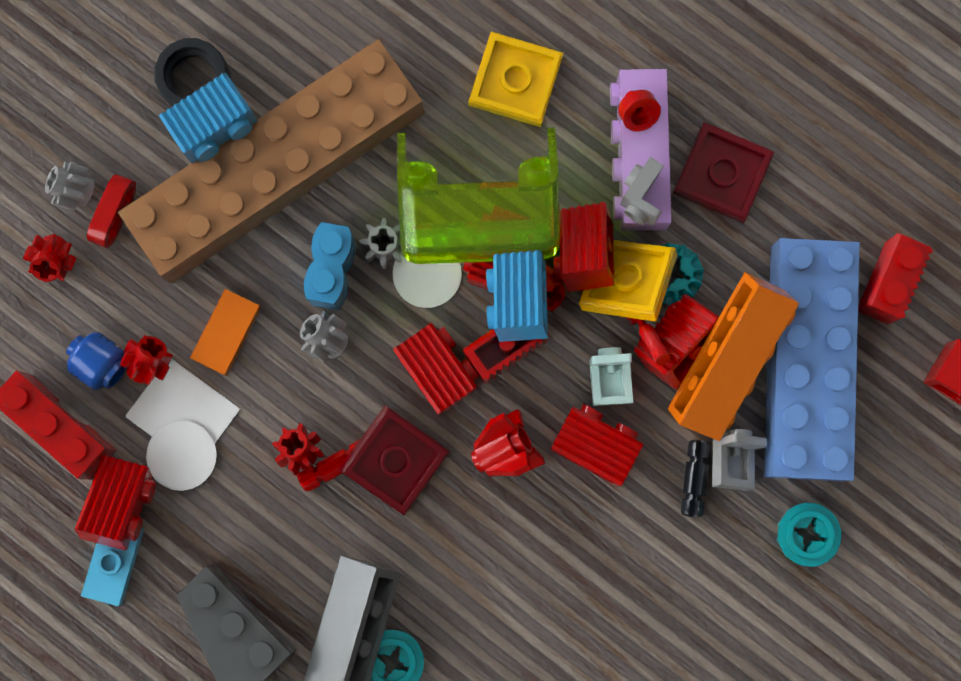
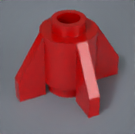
M519 409L507 415L502 413L490 419L478 439L474 441V451L471 452V457L479 472H485L490 477L519 476L545 464L544 457L535 447H532L531 440L523 428V416Z

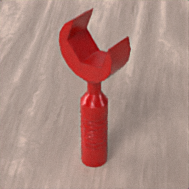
M626 317L631 326L638 323L640 327L639 335L658 366L668 363L670 355L651 324H647L645 320Z

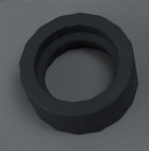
M183 38L169 44L160 53L154 67V81L159 93L171 107L182 99H186V97L180 96L171 84V75L174 68L184 59L197 56L205 58L212 64L215 70V78L219 77L221 73H227L231 79V72L224 57L211 43L198 38Z

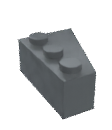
M215 564L205 566L176 595L216 681H266L297 650Z

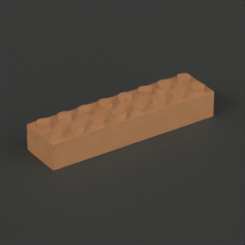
M377 39L257 119L258 121L252 124V130L245 137L238 140L229 139L219 146V151L213 158L204 162L197 160L193 164L191 163L120 210L118 214L158 274L172 284L424 115L423 101L381 41Z

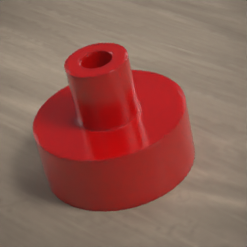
M642 89L627 92L621 100L618 114L627 129L640 132L649 129L658 121L661 107L650 91Z

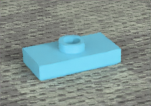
M144 528L141 529L136 541H130L127 551L96 543L81 593L82 597L118 607L123 605Z

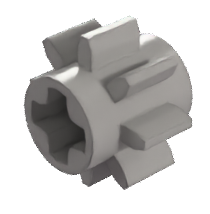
M66 161L63 168L54 166L45 184V192L54 196L51 204L75 211L77 204L81 206L87 205L94 191V180L86 177L88 168Z
M382 218L381 225L375 228L367 224L368 239L359 240L360 246L371 249L365 256L366 261L371 262L377 258L380 260L383 269H386L387 261L392 259L401 263L402 259L399 250L400 248L409 247L407 240L397 238L403 231L402 226L399 224L392 229L388 226L386 218ZM382 236H388L390 242L394 243L388 244L386 251H380L378 245L375 244L381 242Z
M323 311L321 316L318 314L311 315L305 320L300 329V337L306 342L301 350L322 362H326L327 358H337L344 352L348 344V336L342 332L347 323L335 314L330 315L326 311Z

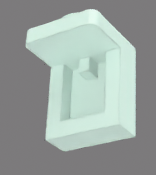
M620 347L598 349V356L590 358L593 407L633 403L630 367L632 362L631 353L622 354Z

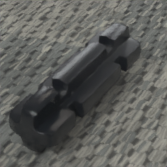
M691 440L688 445L687 456H690V462H686L683 493H686V499H682L681 514L687 517L700 518L704 513L705 502L702 501V496L706 495L709 469L706 459L710 458L711 444L707 441Z

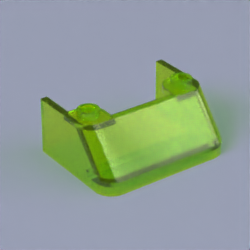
M555 127L547 128V156L532 157L522 162L518 169V181L438 184L437 171L432 165L421 161L408 162L405 133H397L401 252L406 260L415 264L493 261V255L496 253L502 255L503 253L510 254L512 252H527L528 250L534 252L539 250L542 252L544 259L550 258L557 253L560 247V209Z

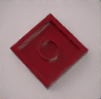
M703 122L673 194L744 223L775 151Z
M385 405L341 465L339 471L404 516L450 451Z

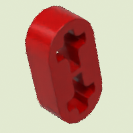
M118 174L111 177L87 231V240L104 248H109L114 243L124 222L118 212L132 203L136 193L135 181Z

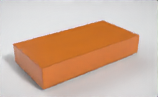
M225 289L190 359L227 376L262 307Z

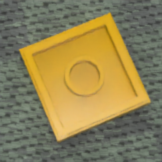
M490 32L468 106L541 127L561 65L563 53Z
M614 240L615 286L583 290L579 301L581 310L657 322L677 258L675 247Z

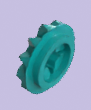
M668 242L661 245L675 247L677 252L676 260H680L678 272L685 277L683 279L676 278L669 285L663 303L671 305L681 300L685 294L692 298L700 289L703 280L704 268L701 265L698 254L687 248L685 244L679 245Z
M800 503L786 510L784 516L777 524V542L784 556L798 565L807 567L822 565L832 559L839 549L841 543L839 522L834 514L822 505ZM812 522V525H814L813 532L818 534V537L824 538V540L809 541L807 546L804 547L803 537L793 530L794 528H807L809 523Z
M392 629L385 630L378 654L390 656L393 650L395 651L397 646H400L399 661L404 663L403 666L409 669L394 668L392 673H389L388 677L385 678L386 663L381 660V657L377 656L370 681H418L424 668V656L419 643L407 632Z

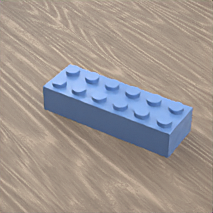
M780 238L771 246L770 283L784 289L799 302V305L796 309L794 320L784 329L775 345L773 356L767 361L765 421L767 447H765L764 478L838 482L854 481L860 242Z

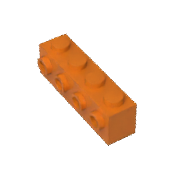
M744 272L667 408L680 426L720 441L725 431L733 425L737 410L744 398L752 392L756 378L763 365L773 356L775 345L781 334L794 320L799 302L784 289Z

